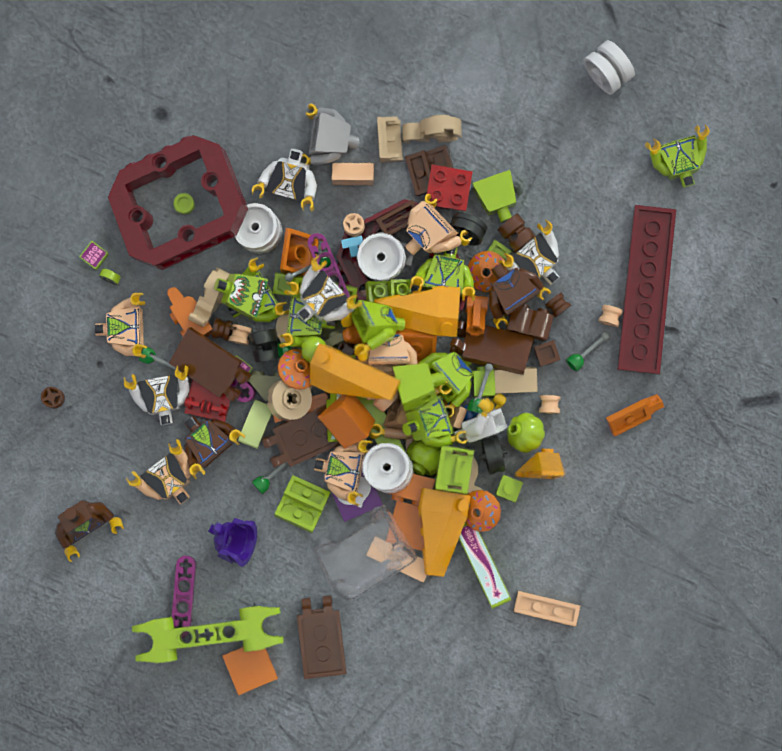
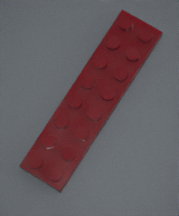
M634 205L617 370L660 374L677 209Z

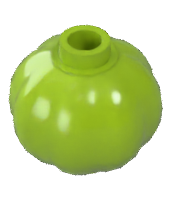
M522 413L513 417L506 430L510 446L522 453H528L540 447L545 437L543 422L530 413Z
M422 440L411 442L406 454L410 457L413 464V472L420 476L437 473L441 447L435 448L425 445Z

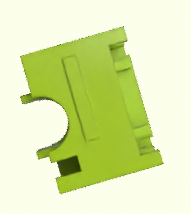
M442 446L435 490L468 494L474 451ZM453 452L465 453L467 456L453 454ZM448 485L462 487V490L455 488L449 489Z

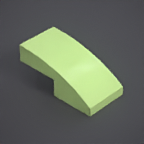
M258 400L254 401L241 431L245 438L239 436L238 442L258 449L272 416L267 404Z

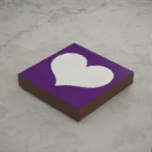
M363 468L358 487V493L362 494L363 497L358 496L355 500L356 503L360 504L359 506L342 500L332 493L344 522L383 505L376 488L366 480Z

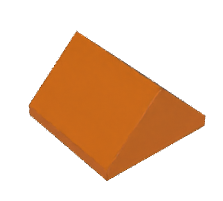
M286 228L280 264L281 273L292 274L311 265L313 258L308 249L310 234ZM314 239L312 246H316L318 249L319 241ZM307 271L300 274V276H305Z
M341 395L318 416L320 421L344 449L368 438L375 422L373 416L356 396Z

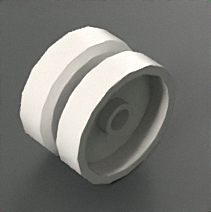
M607 40L598 47V53L591 52L583 59V63L593 81L605 93L611 95L620 88V82L627 83L635 76V71L625 53L615 43Z
M258 203L248 204V211L235 238L239 244L251 253H268L276 248L281 241L283 232L281 222L273 211L265 205Z
M378 233L364 239L358 249L357 259L359 267L364 274L372 279L386 281L395 278L401 273L405 267L406 253L400 241L389 234ZM379 253L385 254V259L383 261H380V259L377 258Z
M383 443L373 447L366 454L363 461V473L366 480L377 490L384 493H397L410 483L413 476V464L410 457L399 446ZM389 465H391V469L389 471H385V467L389 468Z

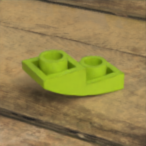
M411 280L368 281L365 283L367 302L374 303V299L398 294L400 296L412 294L411 288H409Z

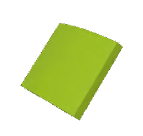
M292 475L274 516L313 533L331 492Z

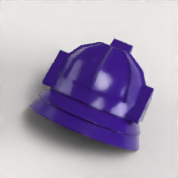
M234 518L232 522L224 524L216 522L215 525L211 524L208 532L214 535L215 549L218 552L217 556L231 564L235 562L240 567L245 566L252 557L256 546V523L254 521H243Z

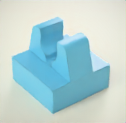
M362 236L341 240L342 247H349L351 257H356L358 254L357 245H361L363 242Z

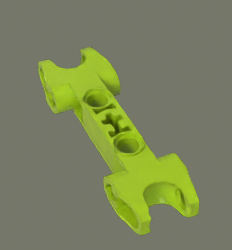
M252 606L239 608L240 620L174 628L173 617L157 618L146 623L133 625L132 632L148 633L153 639L152 649L149 652L136 655L135 660L136 662L153 663L178 660L177 648L240 640L243 641L244 652L263 650L267 647L284 643L283 636L267 635L262 627L266 617L281 613L280 607ZM226 626H232L235 629L233 637H227L224 634ZM195 629H198V634L204 633L209 629V632H213L214 635L210 637V640H208L207 636L199 637L200 642H197L198 635ZM184 631L192 634L191 642L186 643L182 640V633Z

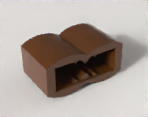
M524 304L510 314L506 330L533 336L535 340L544 342L548 340L554 317L549 314V310L538 308L535 311L529 309V305Z

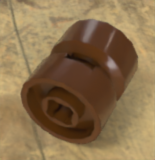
M519 213L512 216L497 229L504 239L509 240L508 245L515 253L536 236L530 227L524 226L525 221Z

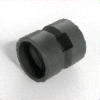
M275 328L249 334L251 345L255 346L253 350L255 363L279 358L278 345L275 344L278 340ZM269 344L268 350L262 349L261 345Z

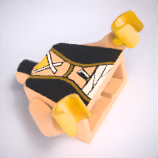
M176 439L178 444L176 448L171 447L169 443L170 453L140 475V477L135 471H132L135 479L130 481L126 478L128 484L135 486L144 495L156 500H168L174 496L180 505L187 501L190 496L184 487L190 483L189 478L191 474L187 463L188 457L182 449L180 441Z

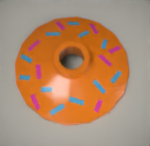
M482 251L474 255L469 261L468 267L474 280V287L477 290L489 292L491 285L497 281L491 270L499 264V259L505 262L504 258L498 253ZM485 268L490 269L491 273L489 276L483 274Z
M291 349L285 352L279 359L277 367L278 374L283 383L297 390L307 389L312 386L310 384V362L302 357V350ZM297 364L302 365L304 369H299Z
M475 490L468 494L471 497L465 521L466 524L473 530L480 532L491 530L498 524L501 516L498 500L488 491ZM476 509L480 511V516L477 515Z

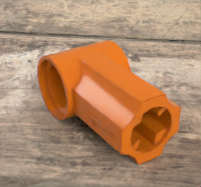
M467 296L466 332L471 336L484 334L485 315H487L488 297L475 296L474 301H472L471 296Z

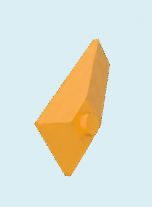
M436 286L432 287L431 290L422 292L417 290L413 291L412 294L403 296L398 294L374 299V303L391 307L396 318H404L405 328L436 336L457 337L460 287Z
M321 343L318 344L310 362V384L327 393L392 400L401 382L348 354Z
M542 448L541 452L533 455L514 473V477L558 479L564 476V469L559 453H554V449Z
M422 488L418 509L419 516H422L423 528H420L421 536H424L425 547L422 551L426 575L444 577L467 519L471 496Z

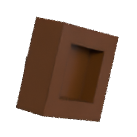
M554 340L533 347L540 367L561 360Z

